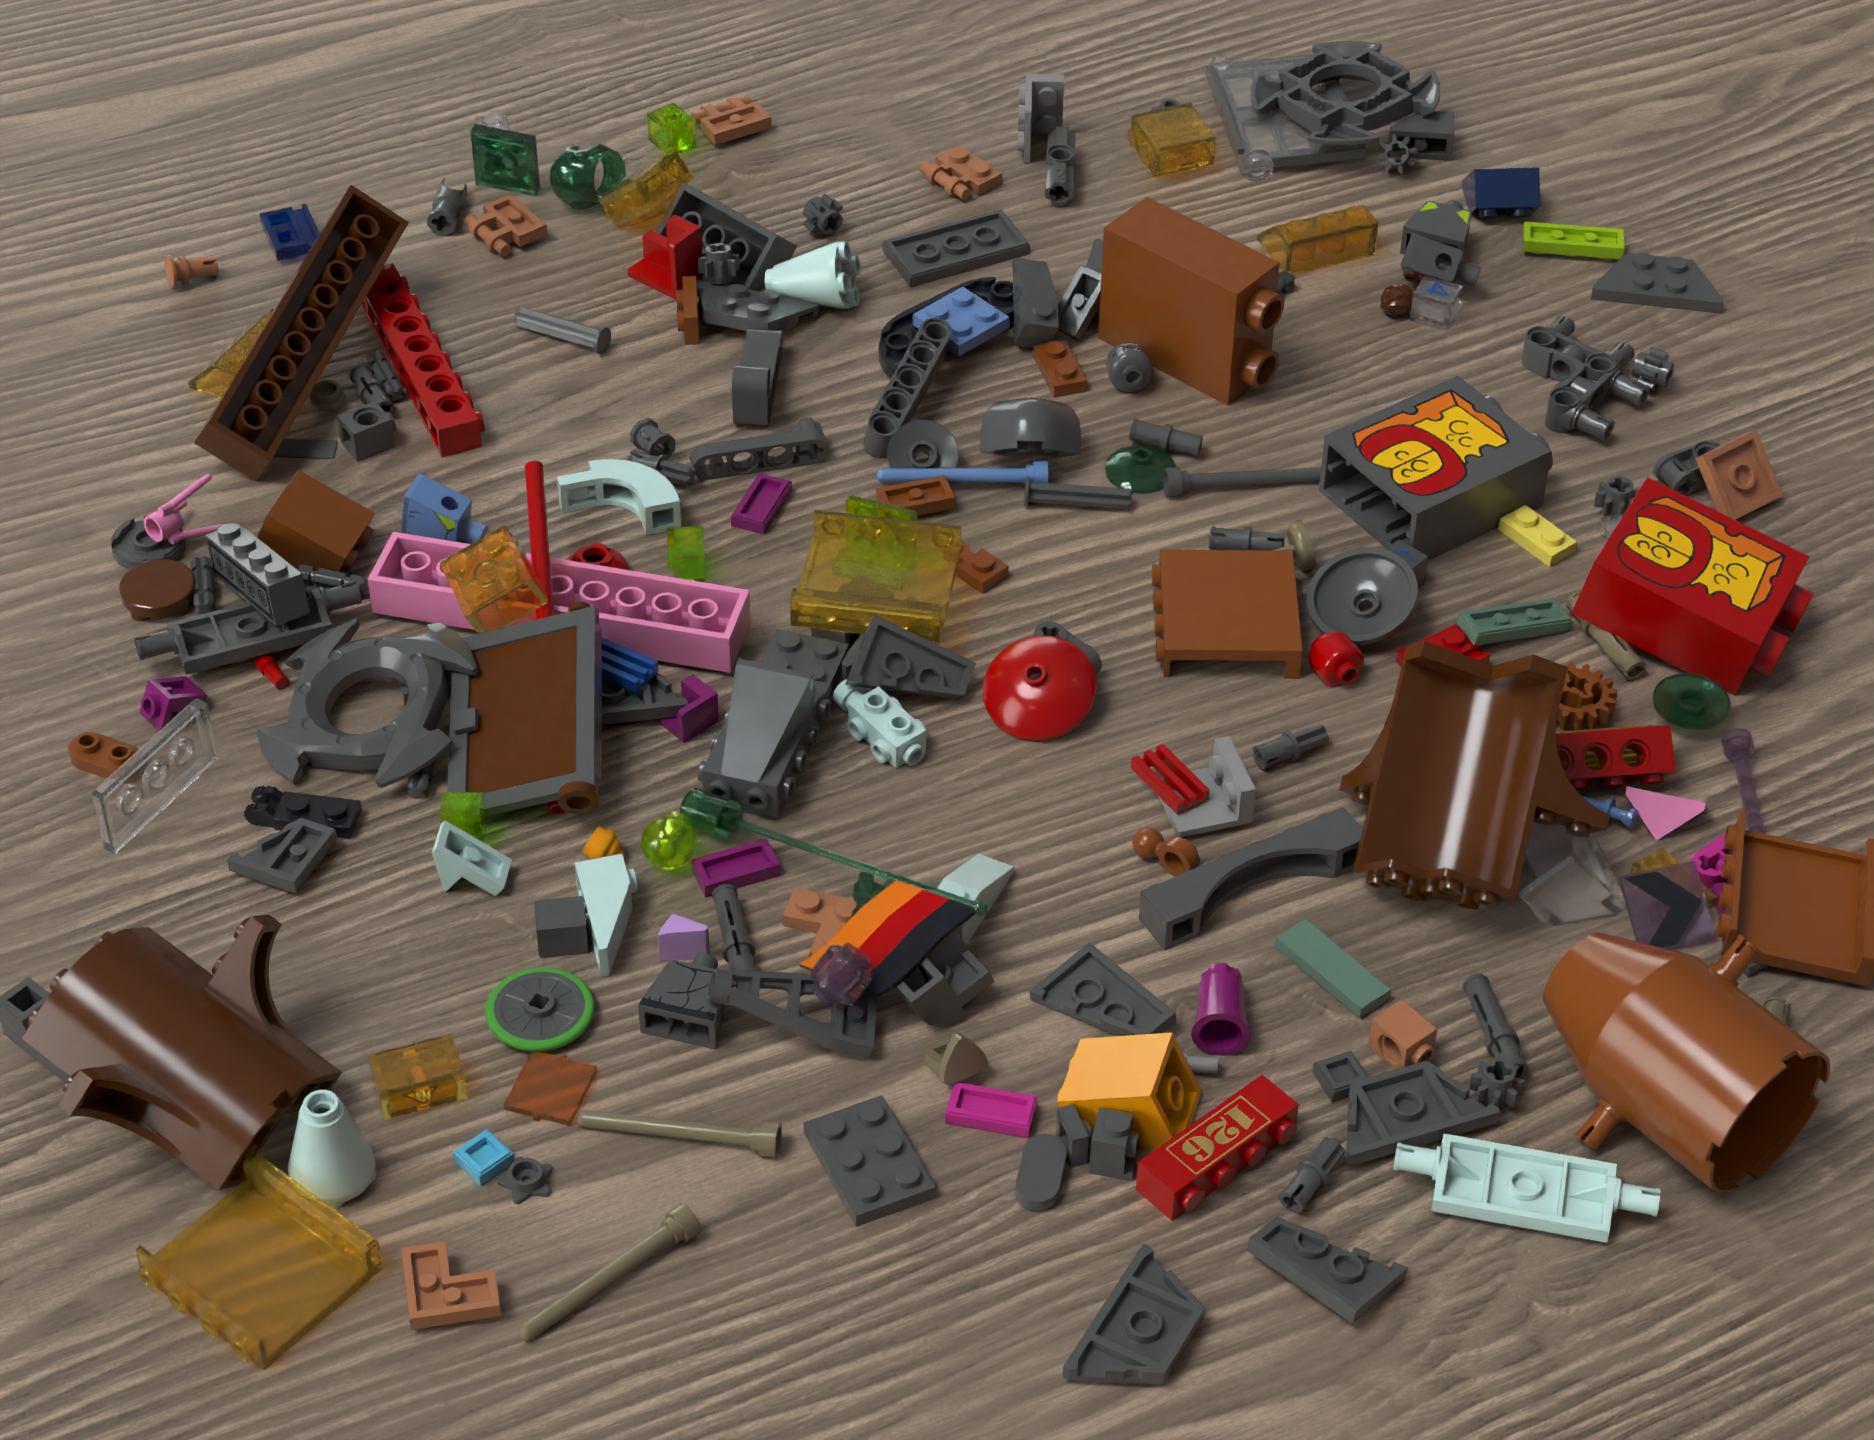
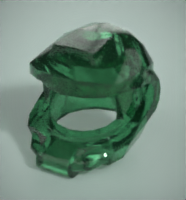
M602 144L580 150L578 145L569 146L556 157L550 168L549 180L551 188L558 199L565 204H569L572 208L589 209L614 198L617 194L622 179L626 177L625 158L620 156L618 151ZM601 160L604 169L603 180L600 187L595 191L594 174L598 161Z

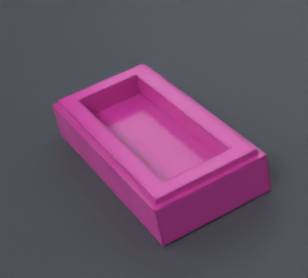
M956 1082L953 1085L946 1109L945 1123L1029 1138L1038 1106V1096Z

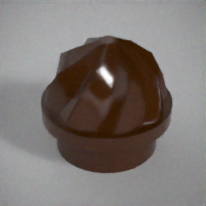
M1405 284L1388 286L1380 298L1382 310L1386 311V315H1392L1393 317L1407 315L1415 303L1413 291Z

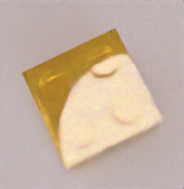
M506 525L439 562L465 618L478 634L503 628L548 602V598L522 546Z

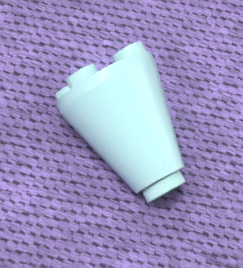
M836 241L776 264L772 269H767L765 272L766 290L778 292L780 296L819 303L821 306L839 309L856 307L860 302L859 291L856 287V276H860L861 273L860 260L858 256H852L847 241Z
M316 1090L305 1097L301 1106L288 1163V1172L291 1186L297 1194L312 1203L319 1204L325 1210H336L344 1202L362 1194L371 1182L376 1179L377 1170L371 1146L342 1101L329 1090Z

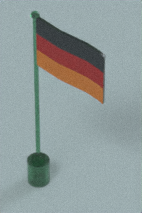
M699 788L691 789L682 800L680 820L688 827L722 839L731 837L742 828L893 881L891 885L862 906L825 946L808 959L799 963L801 968L817 974H823L840 959H844L845 956L857 957L867 965L871 974L870 980H868L863 991L882 997L907 979L947 936L975 914L982 916L988 910V905L984 900L975 902L743 821L741 806L737 801ZM845 962L844 965H840L828 974L832 979L836 981L840 979L847 985L856 986L860 990L866 979L862 980L861 983L857 979L860 978L859 975L853 970L851 975L846 974L847 968H850L848 962ZM841 970L843 974L849 977L842 978V976H839L840 973L838 971Z

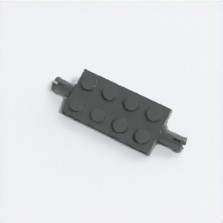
M356 581L325 590L323 587H307L305 590L310 614L275 626L249 603L167 623L168 626L165 631L134 637L137 654L140 661L173 652L174 655L178 654L187 675L195 672L203 673L211 668L230 663H241L249 658L268 653H280L287 648L303 645L331 629L332 623L328 617L330 611L362 604L360 590Z

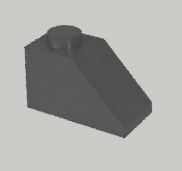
M1434 111L1423 117L1421 113H1416L1390 127L1388 144L1393 142L1392 134H1395L1398 141L1401 142L1408 136L1411 140L1407 147L1409 149L1417 148L1419 151L1416 154H1412L1411 159L1451 161L1454 141V112ZM1396 147L1395 153L1390 155V157L1401 158L1402 155L1406 154V151Z

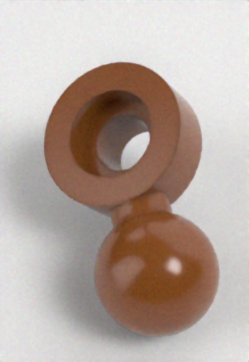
M1151 827L1140 829L1133 837V849L1138 856L1144 859H1152L1158 856L1164 869L1174 877L1181 875L1187 870L1198 868L1200 864L1197 848L1187 839L1171 837L1167 842H1164L1162 834L1157 829Z

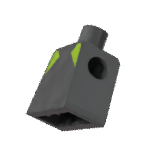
M1450 200L1446 204L1427 201L1404 224L1400 253L1405 254L1412 233L1460 249L1465 253L1471 212L1463 209V206L1455 200ZM1448 262L1441 263L1443 265L1451 266V264Z

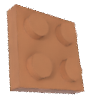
M1756 430L1747 432L1695 458L1717 511L1734 520L1784 496Z

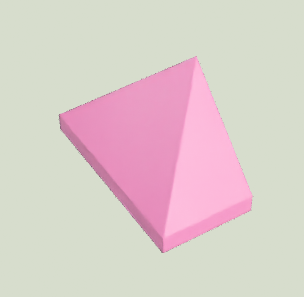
M1628 786L1625 793L1633 807L1638 810L1639 816L1656 841L1703 812L1706 804Z

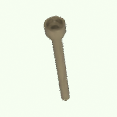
M588 1110L581 1111L577 1116L578 1124L584 1128L749 1145L751 1150L758 1151L760 1156L778 1157L782 1142V1124L779 1122L763 1121L761 1125L754 1124L753 1128Z
M683 1203L665 1214V1220L661 1222L660 1229L522 1324L518 1329L519 1338L523 1341H531L669 1243L677 1244L680 1241L686 1243L701 1232V1227L694 1213Z

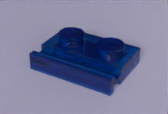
M306 203L301 204L302 209L293 210L292 207L259 214L262 228L277 261L295 259L298 256L307 255L318 237L319 230Z

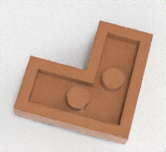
M794 887L782 915L783 926L817 934L809 951V957H811L825 946L858 910L868 902Z
M446 1241L401 1248L411 1330L501 1316L495 1269L450 1276Z

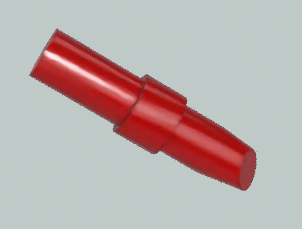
M264 654L251 658L263 676L266 675L278 690L289 686V679L279 669L278 663L271 655Z

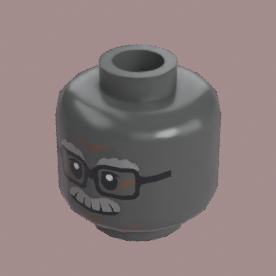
M1123 342L1113 347L1108 354L1106 361L1107 372L1111 382L1119 390L1129 393L1137 392L1145 388L1151 381L1153 375L1152 361L1146 349L1140 344Z

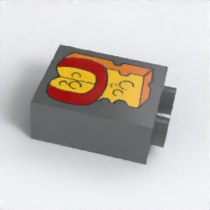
M1456 376L1325 435L1319 491L1386 549L1398 540H1401L1426 554L1428 560H1431L1498 528L1500 518L1525 504L1533 510L1542 507L1548 471L1552 468L1553 456L1548 443L1542 436L1526 431L1503 412L1500 404L1493 397L1481 395L1463 379Z

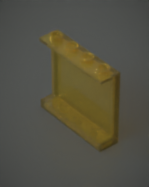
M815 510L814 533L798 588H792L790 595L791 626L865 634L870 619L876 615L931 642L940 643L961 555V526Z
M255 1152L242 1162L246 1180L154 1255L141 1245L135 1250L140 1266L138 1275L149 1289L153 1291L159 1289L168 1296L172 1305L180 1313L186 1314L189 1312L199 1320L202 1328L214 1338L220 1336L230 1344L234 1353L245 1362L251 1360L265 1371L383 1269L379 1242Z

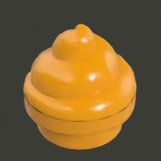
M598 826L582 850V853L589 857L588 860L622 854L624 858V852L620 848V840L616 836V832L611 828L605 830Z

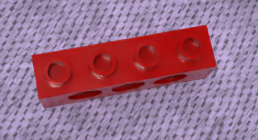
M1670 725L1556 734V745L1561 765L1570 783L1576 790L1588 788L1587 782L1602 781L1603 788L1626 785L1625 779L1640 778V784L1642 785L1664 782L1663 776L1676 771ZM1625 748L1635 752L1637 756L1635 767L1629 766L1624 761L1623 751ZM1587 751L1595 753L1599 758L1597 770H1593L1586 765L1585 753Z

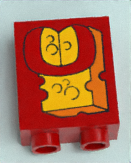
M1647 477L1594 561L1571 614L1615 636L1617 635L1625 641L1735 696L1749 669L1768 678L1772 673L1790 638L1772 629L1774 624L1793 633L1814 593L1796 583L1810 556Z

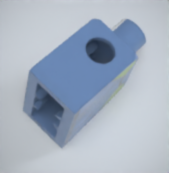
M418 474L404 495L401 533L460 543L466 541L481 546L486 538L488 526L470 520L472 501L469 497L425 475Z

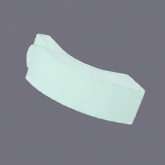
M602 459L588 461L589 471L557 477L559 505L562 513L612 505L626 508L639 517L646 535L681 529L680 500L677 492L664 475L651 467L627 460Z

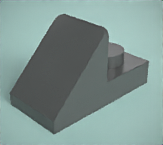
M1080 265L1058 304L1059 328L1057 331L1080 341L1093 316L1099 318L1100 273Z

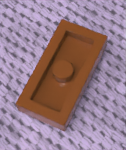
M682 276L683 290H676L678 331H685V345L699 344L696 276Z
M1066 340L1033 345V358L1053 397L1087 391V379Z
M945 475L876 488V500L886 522L955 509V495Z

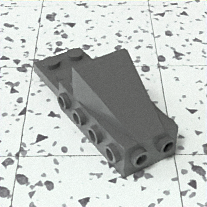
M777 629L761 663L738 659L735 667L731 703L725 712L721 733L716 732L711 743V753L708 759H702L698 770V781L703 782V800L705 805L779 820L787 800L789 801L793 795L794 786L799 774H802L805 769L807 756L811 748H814L817 743L819 730L823 722H826L831 707L829 697L842 671V662L849 651V644Z

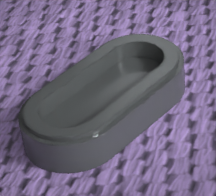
M1040 1134L1030 1138L1024 1146L1016 1180V1199L1021 1206L1028 1210H1048L1058 1201L1067 1162V1148L1060 1138L1050 1134Z

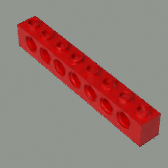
M394 263L384 265L361 306L441 458L482 447L480 432L485 431V425L480 411H474L469 391H463L458 371H452L447 351H441V344L437 333L430 331L427 314L425 312L420 313L417 296L415 293L410 294L406 276L398 273Z

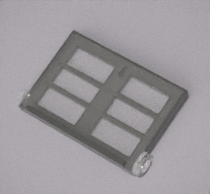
M1312 54L1229 62L1225 55H1217L1211 60V64L1206 65V77L1239 170L1242 171L1247 180L1253 182L1265 180L1276 167L1366 158L1367 148L1365 145H1328L1308 142V136L1311 131L1288 117L1280 107L1263 115L1255 113L1250 95L1251 85L1258 72L1269 74L1271 78L1279 79V71ZM1339 80L1323 82L1311 88L1321 98L1337 102H1347Z

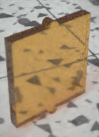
M530 1052L504 1103V1110L531 1116L534 1121L543 1119L571 1126L596 1075L597 1066L570 1060L567 1055L558 1057L541 1052Z

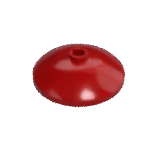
M1046 635L1027 637L1007 646L991 662L983 681V701L995 725L1012 737L1031 742L1053 740L1066 735L1078 727L1091 711L1097 692L1096 675L1087 655L1070 641ZM1035 673L1042 674L1037 680L1029 679Z

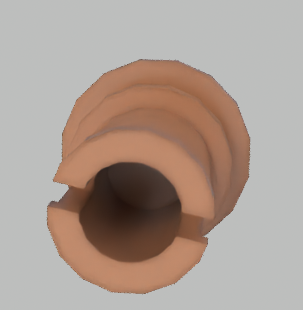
M166 255L165 273L170 287L176 288L177 281L180 280L182 283H188L190 279L218 276V263H214L217 261L216 256L210 255L191 259L180 256L178 260L174 261L172 255Z

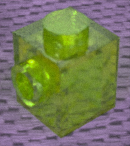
M674 102L647 113L648 139L666 155L672 157L696 147L695 119Z

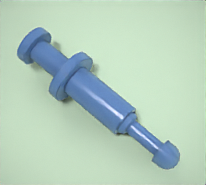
M1582 796L1592 806L1610 814L1608 824L1612 819L1622 821L1626 827L1633 828L1638 818L1637 809L1632 808L1630 811L1616 808V801L1611 798L1607 799L1606 802Z

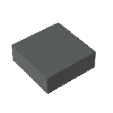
M1352 1051L1313 1064V1074L1331 1102L1348 1097L1350 1082L1368 1077Z

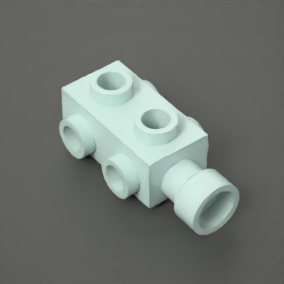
M844 680L836 687L833 693V701L842 710L848 712L847 728L850 735L856 741L866 740L871 745V751L878 762L885 763L888 761L893 767L898 768L905 763L909 766H914L922 760L926 752L927 730L920 720L914 719L902 708L896 698L890 697L879 686L866 693L864 687L845 685L846 680Z

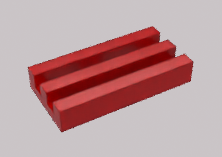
M1163 743L1156 746L1155 753L1147 750L1144 752L1142 759L1138 755L1131 758V769L1176 814L1209 799L1210 789ZM1151 766L1164 778V781L1150 768ZM1176 789L1185 800H1182L1173 790Z

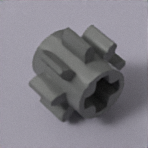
M1392 134L1393 142L1388 145L1384 142L1380 143L1385 149V154L1380 155L1378 160H1387L1389 162L1386 166L1388 173L1395 167L1398 168L1401 175H1404L1405 166L1408 164L1413 167L1416 166L1411 157L1412 154H1416L1419 151L1417 148L1409 149L1407 147L1411 140L1410 137L1407 136L1401 142L1398 141L1395 134ZM1396 147L1406 151V154L1401 156V162L1390 158V155L1395 153Z
M823 194L822 198L814 197L804 207L803 214L807 220L804 221L803 225L812 233L815 232L819 237H823L824 233L833 234L842 224L843 218L838 212L842 210L843 206L834 198L831 199L827 194Z
M715 243L708 245L705 248L706 252H702V257H698V273H705V278L712 284L729 283L732 280V276H736V271L740 270L739 254H732L731 247L727 244Z
M1651 347L1649 354L1640 352L1632 369V377L1638 378L1639 383L1648 385L1650 391L1655 393L1657 385L1666 388L1674 371V363L1668 361L1669 354L1667 352Z
M1620 476L1608 479L1607 483H1599L1594 507H1602V515L1608 520L1620 521L1638 490H1633V482Z
M1501 1058L1491 1059L1486 1063L1480 1061L1477 1073H1472L1469 1086L1470 1090L1477 1091L1476 1101L1485 1107L1492 1103L1499 1110H1503L1508 1106L1514 1108L1517 1096L1523 1095L1525 1084L1524 1079L1517 1078L1519 1067L1517 1065L1513 1066L1509 1061Z

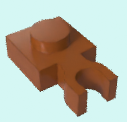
M958 540L956 542V553L951 552L947 548L943 550V562L957 568V577L982 594L1008 577L1009 566L984 549L973 553L970 551L969 545L962 540Z

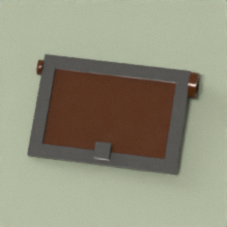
M577 601L569 605L568 612L463 637V641L471 649L479 671L476 675L457 671L451 672L449 738L453 741V744L449 747L448 821L451 824L556 800H558L561 809L573 814H584L596 809L599 803V782H602V628L599 625V611L597 608L590 606L586 602Z

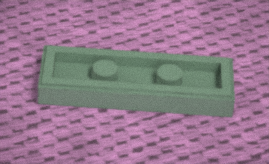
M1551 598L1459 612L1456 623L1472 644L1477 646L1570 631L1573 621L1557 600Z
M1306 918L1276 936L1275 947L1357 1017L1362 1018L1390 999L1391 989Z

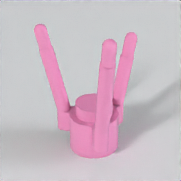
M206 474L170 502L158 507L157 511L144 518L145 530L152 540L161 542L168 539L170 544H175L183 539L217 531L218 527L224 525L218 524L180 531V528L183 526V518L179 511L187 506V498L212 479L211 474Z

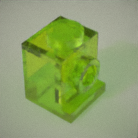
M667 527L668 569H675V578L705 583L704 527Z
M482 792L442 793L440 823L446 820L484 843L486 819Z

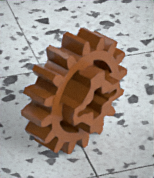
M1569 662L1556 720L1560 722V729L1564 730L1568 725H1572L1576 732H1580L1581 727L1586 725L1589 729L1595 730L1597 722L1606 725L1608 717L1614 715L1618 691L1612 688V679L1602 680V670L1592 673L1589 671L1590 666L1588 664L1579 669L1576 668L1574 662Z

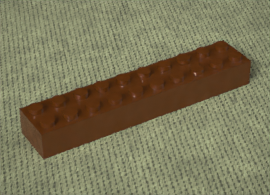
M349 186L194 442L196 445L254 481L259 478L271 462L407 227L408 221L356 187Z

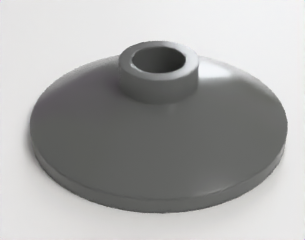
M914 420L904 424L893 434L887 450L888 464L890 468H956L958 462L957 443L951 432L943 425L931 420ZM921 452L926 453L929 456V460L926 463H920L916 460V455Z

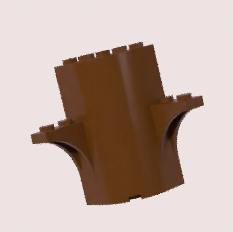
M1427 641L1406 646L1395 696L1384 727L1364 760L1354 770L1342 776L1339 791L1351 794L1354 802L1369 805L1352 874L1366 878L1365 883L1375 888L1389 889L1391 886L1401 889V896L1411 900L1424 901L1425 896L1455 901V905L1472 910L1479 909V904L1496 907L1499 902L1516 899L1533 822L1543 825H1554L1556 823L1565 826L1566 833L1577 837H1589L1590 833L1607 830L1610 814L1592 806L1576 791L1564 772L1557 751L1556 720L1568 667L1534 654L1493 666Z
M257 915L246 918L234 933L236 940L228 953L223 954L212 968L214 975L150 927L123 929L113 934L108 931L102 934L94 946L69 970L63 969L53 978L50 984L51 993L45 1002L30 1015L28 1019L29 1027L22 1037V1040L70 1076L64 1084L63 1092L65 1094L57 1107L70 1117L85 1116L107 1121L150 1140L172 1154L217 1190L238 1186L283 1114L300 1111L305 1097L316 1090L330 1091L342 1073L300 1041L288 1029L276 1009L270 990L269 961L274 940L282 924L270 915Z

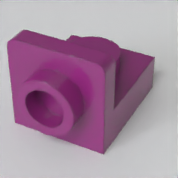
M187 676L151 679L147 682L144 697L141 700L140 714L158 731L167 730L172 712L183 713L186 710L204 708L207 694Z

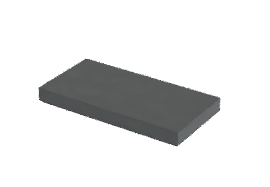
M1000 209L883 241V252L909 287L1029 255L1030 244L1003 210Z

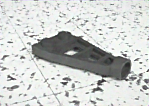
M717 968L712 973L707 991V1001L735 1006L828 1049L869 1058L874 1050L876 995L863 990L860 993V989L856 991L852 986H849L852 991L850 992L848 987L836 981L835 977L830 975L824 976L823 974L732 970V972ZM760 988L785 990L788 993L787 1009H782L760 999ZM803 995H822L828 997L832 1001L831 1022L822 1023L803 1014L799 1009L800 997Z

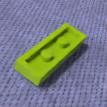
M1524 222L1523 252L1559 254L1569 257H1598L1604 260L1620 259L1624 253V229Z

